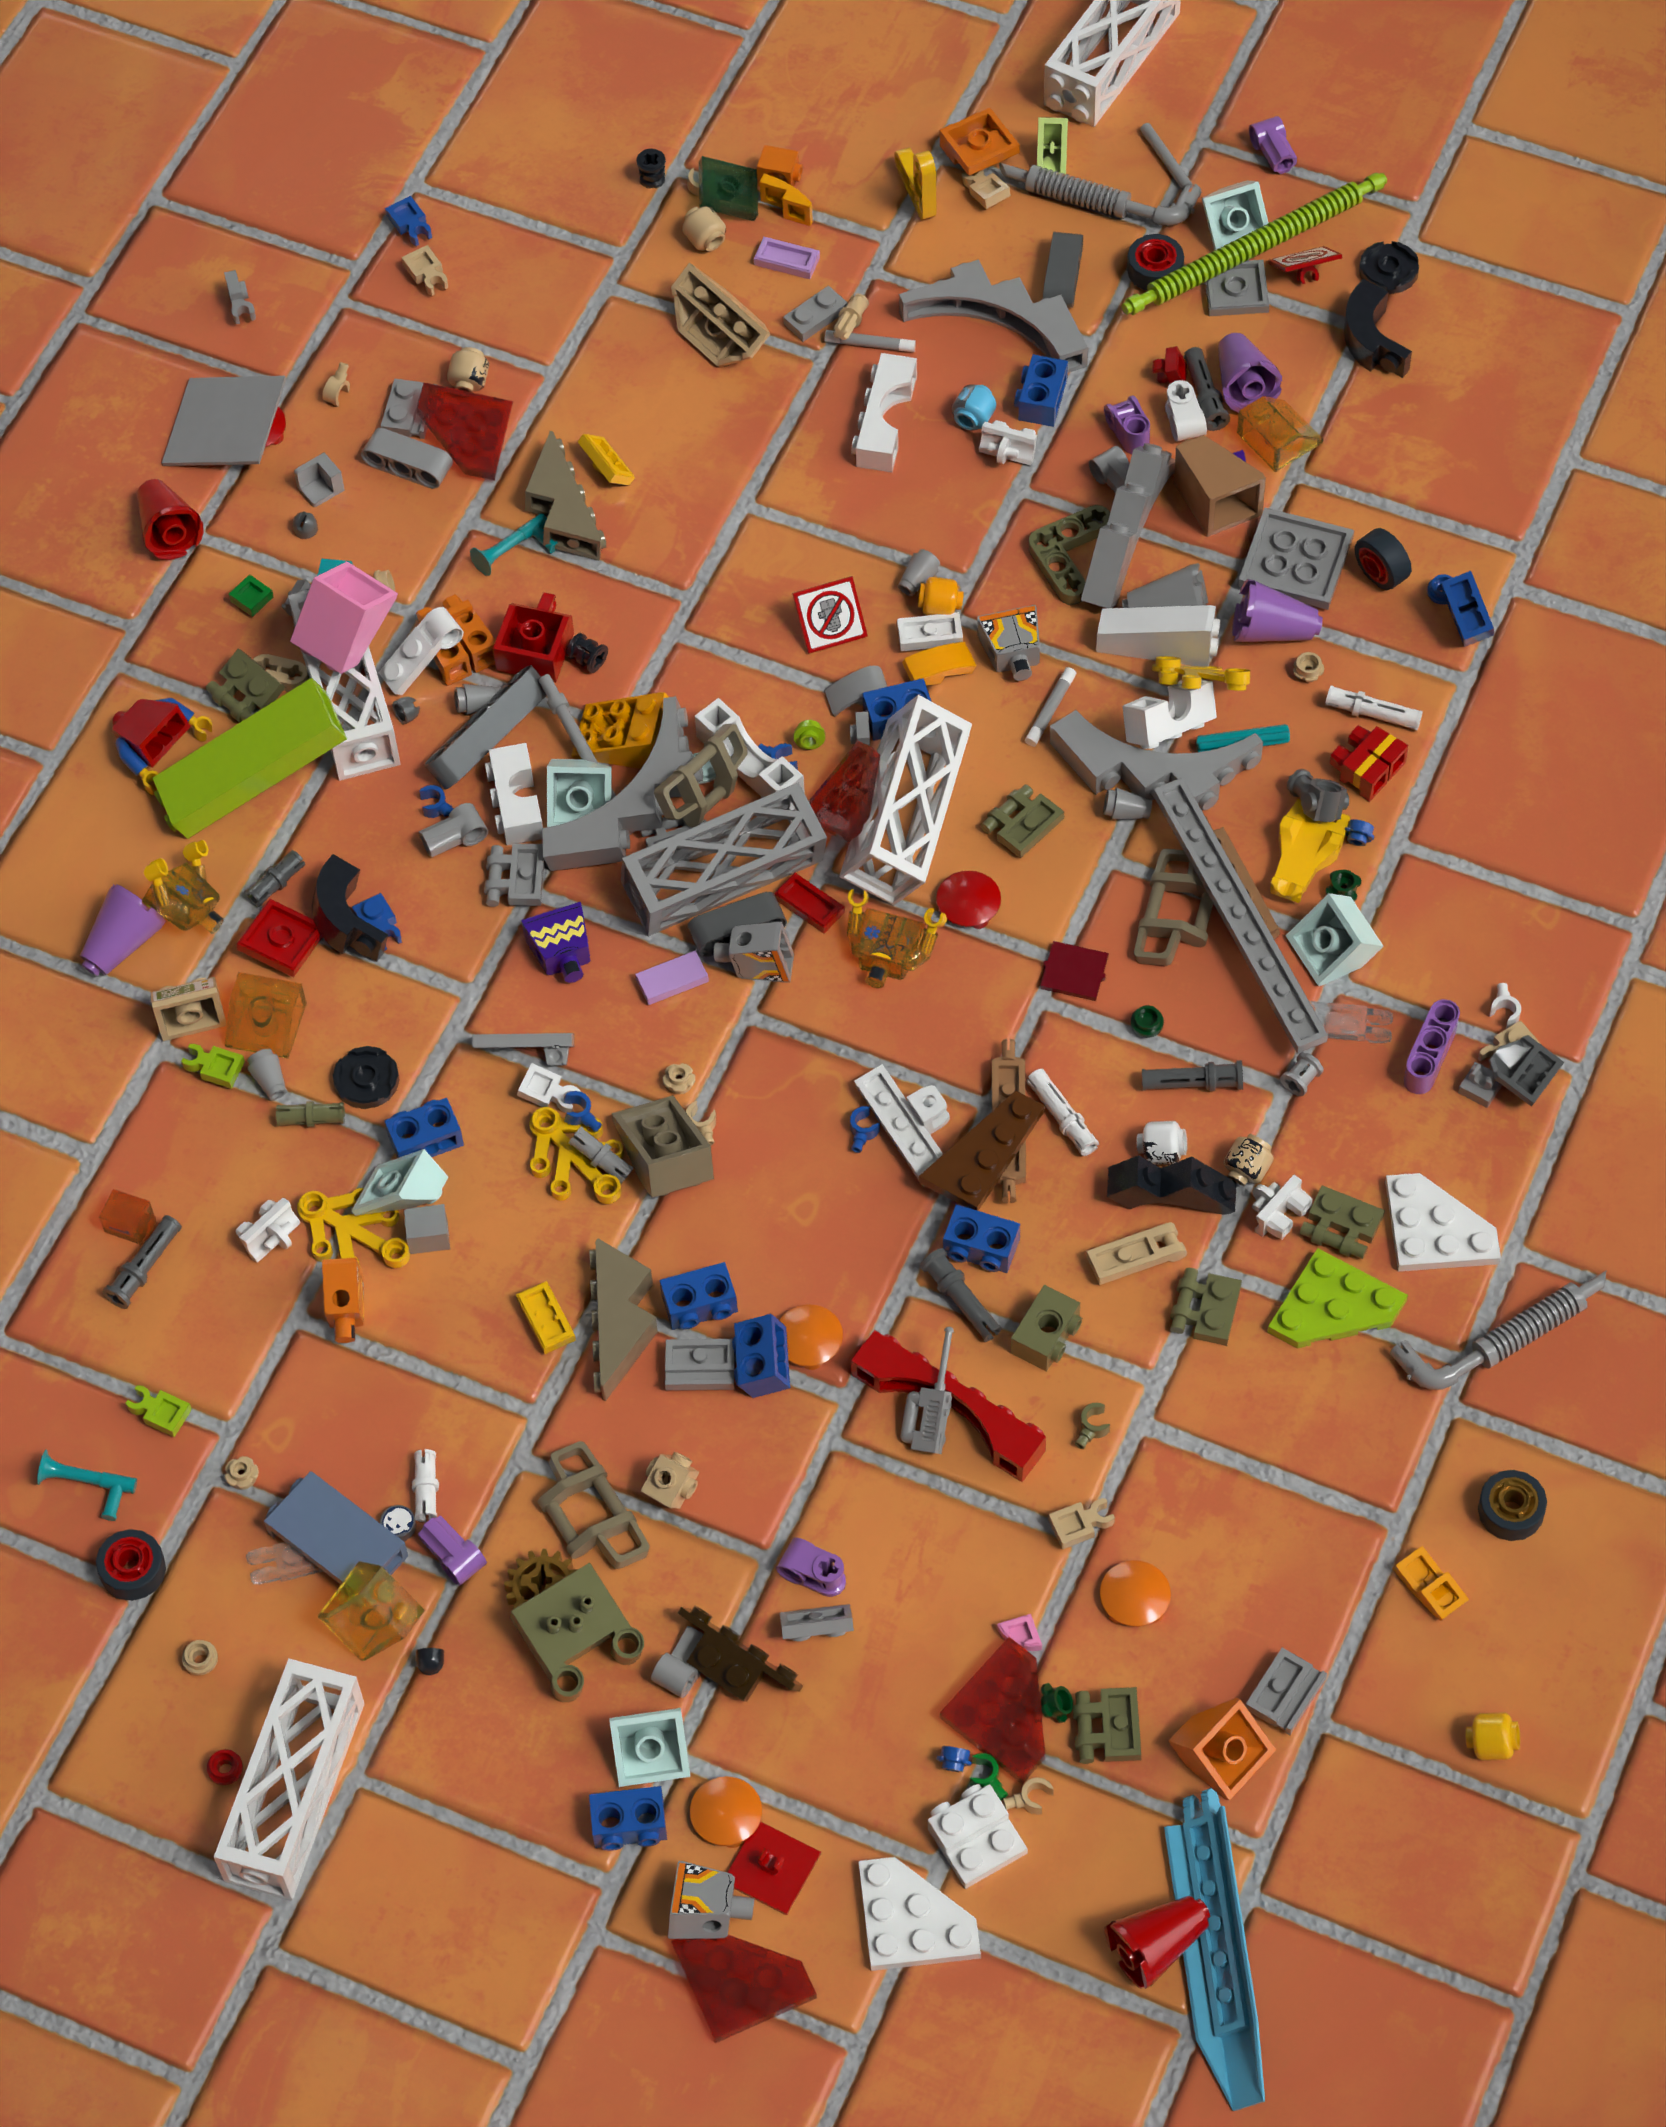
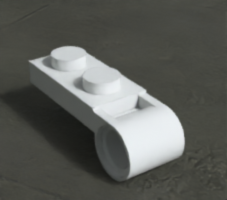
M438 607L433 609L413 629L378 673L394 694L403 695L440 649L452 648L460 642L464 634L462 628L446 608Z

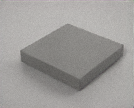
M1263 260L1245 261L1205 282L1209 316L1269 313L1270 306Z

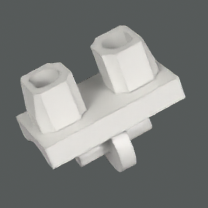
M995 420L993 423L984 422L981 430L982 437L979 452L997 456V463L1004 464L1008 459L1031 466L1034 461L1037 440L1035 430L1028 428L1020 431L1011 429L1005 422Z
M1293 1175L1281 1189L1275 1182L1269 1187L1258 1184L1252 1192L1256 1201L1252 1208L1259 1212L1256 1216L1259 1225L1255 1228V1232L1261 1237L1269 1232L1283 1240L1293 1227V1221L1285 1216L1284 1213L1290 1209L1302 1217L1311 1208L1313 1199L1301 1189L1302 1180L1296 1175Z
M285 1198L278 1202L267 1200L260 1207L259 1214L261 1218L254 1224L243 1222L236 1229V1234L249 1256L257 1263L277 1245L283 1249H288L292 1245L288 1235L301 1222L292 1211L290 1202Z

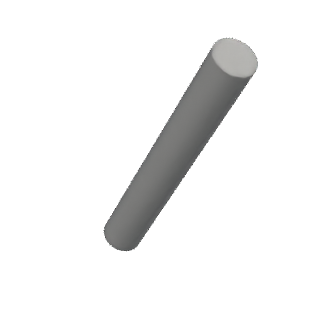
M1143 124L1140 131L1183 190L1186 183L1192 182L1151 124Z

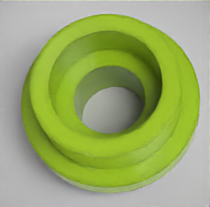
M814 720L802 721L794 731V742L803 749H816L825 741L824 729Z

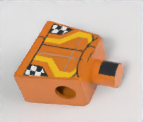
M357 1258L322 1260L325 1317L330 1328L335 1329L336 1342H354L355 1327L364 1325V1276Z

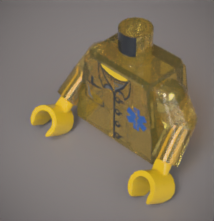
M204 840L194 841L184 847L183 855L191 862L192 866L186 862L168 871L165 860L158 858L150 862L144 869V876L153 883L142 899V903L149 908L155 909L163 918L183 931H187L200 924L213 934L224 922V918L214 911L215 906L220 900V895L207 882L205 865H201L200 858L208 855L207 843Z
M854 889L849 891L848 901L853 908L852 911H849L847 938L852 954L859 958V968L868 971L865 980L868 985L874 988H882L887 977L898 980L904 979L908 971H914L930 959L938 938L937 928L944 926L947 921L945 913H941L937 923H933L931 919L934 908H929L925 912V923L871 908H866L864 913L862 912V906L868 902V893L864 890L863 901L855 903L853 901Z

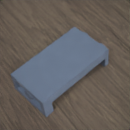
M312 1471L304 1478H299L294 1482L288 1496L281 1503L274 1504L269 1509L264 1520L267 1532L271 1537H280L350 1592L351 1599L361 1607L365 1605L408 1557L407 1548L403 1540Z

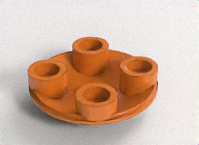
M813 1304L800 1305L787 1311L779 1320L786 1326L788 1361L804 1366L808 1370L820 1368L822 1364L837 1354L842 1345L843 1329L839 1319L834 1313L822 1306Z
M1138 1560L1125 1561L1111 1568L1104 1576L1100 1587L1101 1603L1109 1619L1115 1624L1132 1627L1145 1626L1162 1620L1171 1598L1170 1585L1165 1575L1154 1565Z
M718 1777L704 1783L694 1794L690 1805V1819L695 1831L704 1840L729 1848H736L748 1839L758 1828L762 1817V1804L758 1793L749 1783L736 1777Z

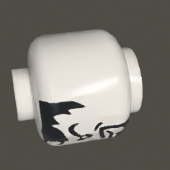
M1176 1121L1148 1122L1144 1127L1143 1133L1137 1134V1151L1139 1154L1144 1153L1145 1159L1155 1165L1179 1162L1181 1156L1187 1153L1186 1130L1181 1129Z

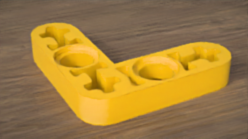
M911 148L895 151L894 157L897 170L919 218L923 220L936 216V167L932 154L929 150L913 154Z

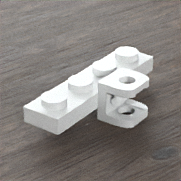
M881 1064L854 1080L855 1086L919 1180V1175L943 1155L930 1134L941 1129L949 1122L950 1115L946 1110L947 1104L933 1085L919 1089L907 1096L906 1100L888 1071Z

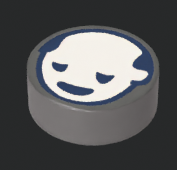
M391 1506L381 1516L380 1524L403 1541L408 1540L416 1530L414 1514L405 1506Z

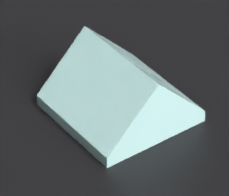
M681 1708L609 1718L619 1787L690 1777Z

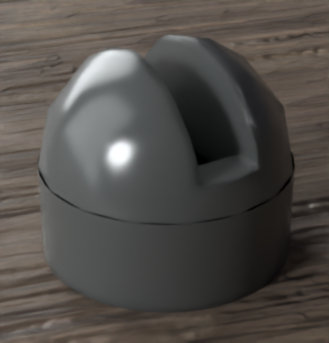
M303 511L297 513L294 517L292 526L297 537L309 539L317 533V520L313 514Z
M402 697L392 704L394 714L402 724L413 721L419 714L420 706L415 708L413 703L416 699L412 697Z

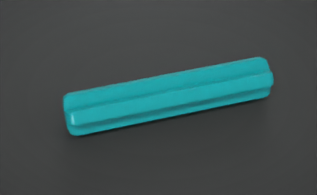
M1282 724L1200 735L1196 737V748L1198 752L1211 751L1239 742L1254 733L1263 741V746L1288 743L1290 741V731L1288 725Z

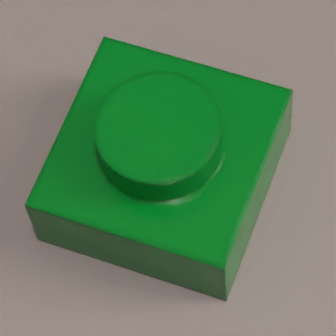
M250 574L228 594L233 604L252 617L274 598L272 589Z

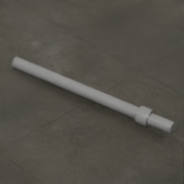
M549 674L542 676L539 679V683L548 697L547 704L552 713L558 715L581 759L598 763L568 709L570 704L565 695L559 693ZM612 789V799H613V798L616 796V794L614 793V791H613V789Z

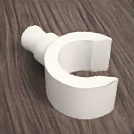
M1499 983L1497 985V998L1491 1005L1490 1017L1500 1008L1510 1009L1514 1014L1507 1021V1029L1519 1021L1521 1005L1516 998L1510 996L1508 985L1506 983Z

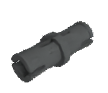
M291 850L273 868L271 866L264 871V876L245 891V894L248 896L247 898L255 906L260 907L278 889L282 890L286 887L287 881L305 866V862L302 861L303 858L296 851Z

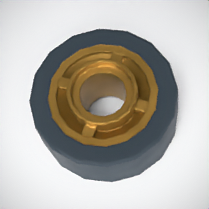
M1517 1470L1500 1471L1491 1476L1482 1487L1478 1505L1480 1521L1487 1531L1497 1538L1508 1541L1524 1540L1535 1534L1543 1523L1547 1506L1545 1490L1537 1479L1526 1472ZM1515 1502L1520 1508L1511 1509L1505 1503Z

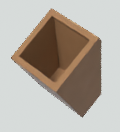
M1205 435L1195 439H1187L1176 446L1174 485L1207 537L1262 516L1266 477L1262 472Z

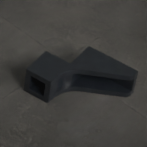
M1138 1155L1108 1167L1107 1197L1128 1209L1146 1204L1165 1203L1221 1215L1235 1212L1236 1182L1194 1157H1189L1160 1168Z

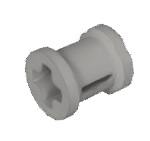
M1301 1052L1297 1056V1063L1289 1072H1284L1280 1077L1282 1085L1296 1096H1304L1309 1083L1315 1076L1319 1077L1324 1071L1317 1058L1309 1053Z

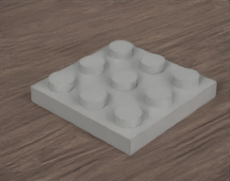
M1264 507L1238 580V587H1242L1247 579L1255 580L1307 605L1329 610L1354 537V530Z

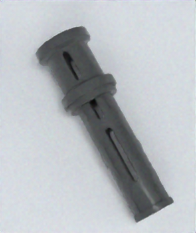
M1199 347L1190 348L1184 353V359L1198 394L1197 400L1204 413L1207 430H1220L1230 422L1229 413L1224 410L1222 405L1223 396L1214 387L1202 349Z
M1236 1060L1235 1064L1215 1065L1214 1062H1208L1205 1064V1067L1142 1069L1143 1091L1189 1087H1206V1090L1215 1091L1216 1088L1237 1087L1238 1090H1243L1242 1060Z
M164 1215L161 1222L145 1241L132 1261L121 1265L119 1268L120 1274L111 1286H106L102 1291L111 1303L123 1309L129 1307L131 1304L130 1298L138 1287H143L146 1284L148 1271L162 1255L177 1232L181 1230L182 1226L176 1219Z
M944 1248L930 1253L921 1262V1270L928 1272L938 1284L937 1290L941 1294L951 1297L985 1342L992 1340L994 1337L986 1326L988 1325L996 1335L1001 1332L1002 1327L998 1325L964 1283V1273L953 1267L946 1258L947 1252Z

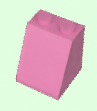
M345 562L313 578L290 642L300 647L303 653L314 656L325 663L330 670L342 674L359 664L395 602L398 593L349 562Z

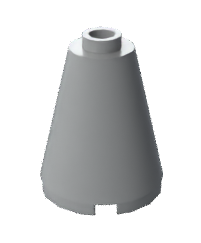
M1191 564L1127 592V599L1122 600L1123 608L1207 605L1208 597L1202 570H1199L1200 564Z

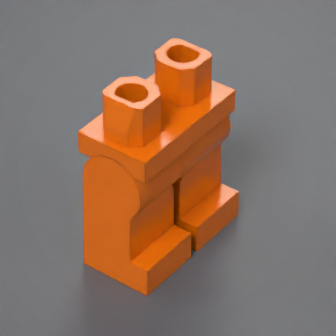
M456 594L445 598L442 604L464 632L463 637L452 648L440 649L433 658L446 686L471 676V666L475 673L495 665L493 653L495 638L473 609L468 599L462 601ZM425 607L416 612L418 625L432 611V608Z

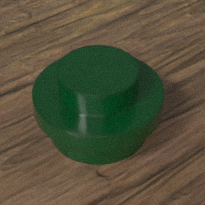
M1145 1005L1138 1008L1132 1014L1131 1028L1137 1035L1150 1038L1162 1031L1164 1018L1157 1008Z

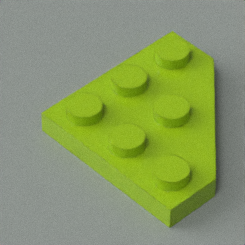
M1317 1248L1269 1324L1267 1333L1295 1348L1311 1346V1342L1329 1338L1333 1341L1358 1335V1332L1377 1328V1330L1390 1328L1407 1302L1408 1295Z

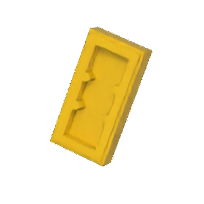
M582 434L577 442L593 461V467L602 473L610 483L629 486L635 479L634 474L606 439L601 436Z
M547 1281L516 1294L517 1301L544 1354L576 1341L575 1334Z

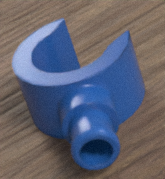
M762 743L758 746L765 754L774 759L792 754L791 744H779L774 748L771 746L767 747ZM797 761L789 762L798 770Z
M428 785L419 790L421 800L439 799V802L434 805L422 807L425 817L435 818L440 815L446 817L454 809L452 805L446 803L445 793L440 787Z
M571 1091L565 1094L564 1103L578 1104L584 1110L579 1113L567 1112L564 1121L570 1125L584 1124L586 1127L589 1126L594 1132H597L602 1124L590 1113L591 1101L589 1097L580 1091Z
M868 1106L855 1109L850 1117V1128L854 1135V1143L851 1149L856 1153L862 1152V1147L866 1144V1141L875 1138L880 1132V1123L874 1124L869 1128H861L857 1125L859 1120L865 1119L870 1115Z

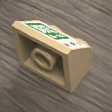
M215 977L198 978L190 983L178 986H165L160 990L150 992L152 1008L163 1041L227 1026Z

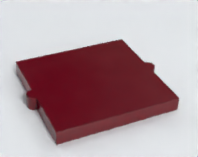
M1053 941L1048 960L1044 961L1043 967L1045 971L1040 989L1096 1001L1101 982L1106 980L1104 971L1109 953Z

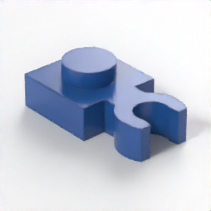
M411 196L385 208L386 216L401 235L409 232L410 242L413 245H419L418 234H425L428 239L432 238L431 227L426 223V216Z
M381 893L352 906L353 913L385 932L388 934V937H394L398 944L402 943L400 930L394 926L397 923L396 916Z

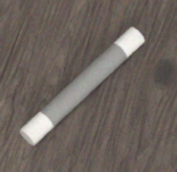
M826 330L825 342L915 352L916 340L851 333L848 339L842 340L840 337L835 338L833 335L834 331Z
M1066 667L1025 738V742L1029 746L1035 747L1077 674L1074 669Z

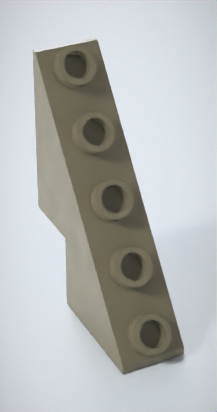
M550 431L525 491V511L536 514L542 513L547 516L544 525L543 546L551 544L550 540L552 538L558 542L555 545L557 550L599 561L601 549L606 548L604 533L596 528V518L592 507L587 508L584 489L581 484H577L575 481V471L572 462H567L564 457L565 449L560 438L556 439L554 432Z
M598 1238L595 1241L596 1249L589 1250L590 1269L596 1270L597 1279L590 1280L591 1299L598 1302V1310L591 1311L593 1331H599V1341H593L594 1362L600 1361V1372H594L595 1393L602 1392L603 1400L606 1401L657 1334L658 1330L656 1317L637 1306L653 1286L651 1269Z

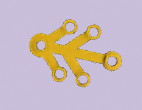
M1173 656L1156 657L1155 664L1152 665V671L1158 672L1159 683L1165 685L1178 684V674H1183L1182 688L1200 689L1201 678L1227 683L1228 690L1244 691L1247 684H1250V670L1228 668L1222 670V667L1183 666L1181 665V658Z
M550 1107L537 1109L529 1121L530 1130L537 1137L535 1156L530 1161L532 1175L536 1178H545L550 1174L551 1166L547 1156L550 1141L552 1140L559 1148L555 1180L552 1181L550 1186L554 1199L564 1201L571 1195L569 1175L572 1162L594 1186L595 1197L599 1202L604 1204L616 1202L621 1196L619 1179L611 1174L602 1175L597 1168L590 1164L591 1162L584 1154L568 1144L570 1139L564 1133L577 1132L582 1126L595 1139H599L603 1135V1125L597 1132H591L587 1130L589 1126L586 1127L584 1124L570 1125L564 1121L565 1118H562L556 1110ZM595 1118L598 1122L602 1124L600 1119ZM546 1122L552 1124L549 1127H541V1125ZM615 1139L607 1142L599 1141L603 1145L607 1143L612 1148L619 1149L615 1154L621 1159L623 1158L624 1150L620 1141ZM538 1164L546 1165V1167L542 1170H538L535 1168V1166ZM559 1186L567 1188L564 1192L555 1191ZM607 1189L614 1191L609 1195L602 1194Z
M358 1188L352 1193L329 1198L321 1192L309 1191L300 1198L297 1204V1211L300 1218L311 1225L314 1242L311 1250L315 1260L322 1262V1260L331 1259L333 1255L331 1243L326 1240L325 1222L336 1229L341 1258H357L354 1256L352 1237L381 1254L385 1264L389 1267L401 1268L408 1263L410 1259L409 1247L403 1239L392 1238L386 1241L361 1227L376 1223L392 1227L399 1221L398 1210L357 1216L354 1214L342 1216L335 1212V1210L354 1207L356 1199L359 1198L364 1188ZM313 1206L320 1207L317 1211H309ZM387 1212L394 1213V1216L391 1218L383 1217ZM321 1247L328 1248L323 1254L317 1253V1250ZM393 1254H402V1257L398 1259L391 1258Z

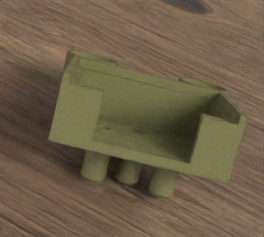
M590 1563L511 1611L510 1619L550 1680L552 1695L561 1702L569 1703L576 1700L580 1696L584 1685L582 1672L577 1667L568 1664L610 1638L613 1639L611 1643L612 1657L622 1665L635 1663L640 1658L644 1648L643 1635L637 1629L630 1626ZM629 1638L636 1643L637 1650L631 1654L623 1653L618 1647V1642L621 1639ZM562 1676L573 1677L577 1687L573 1691L565 1692L559 1688L557 1680Z

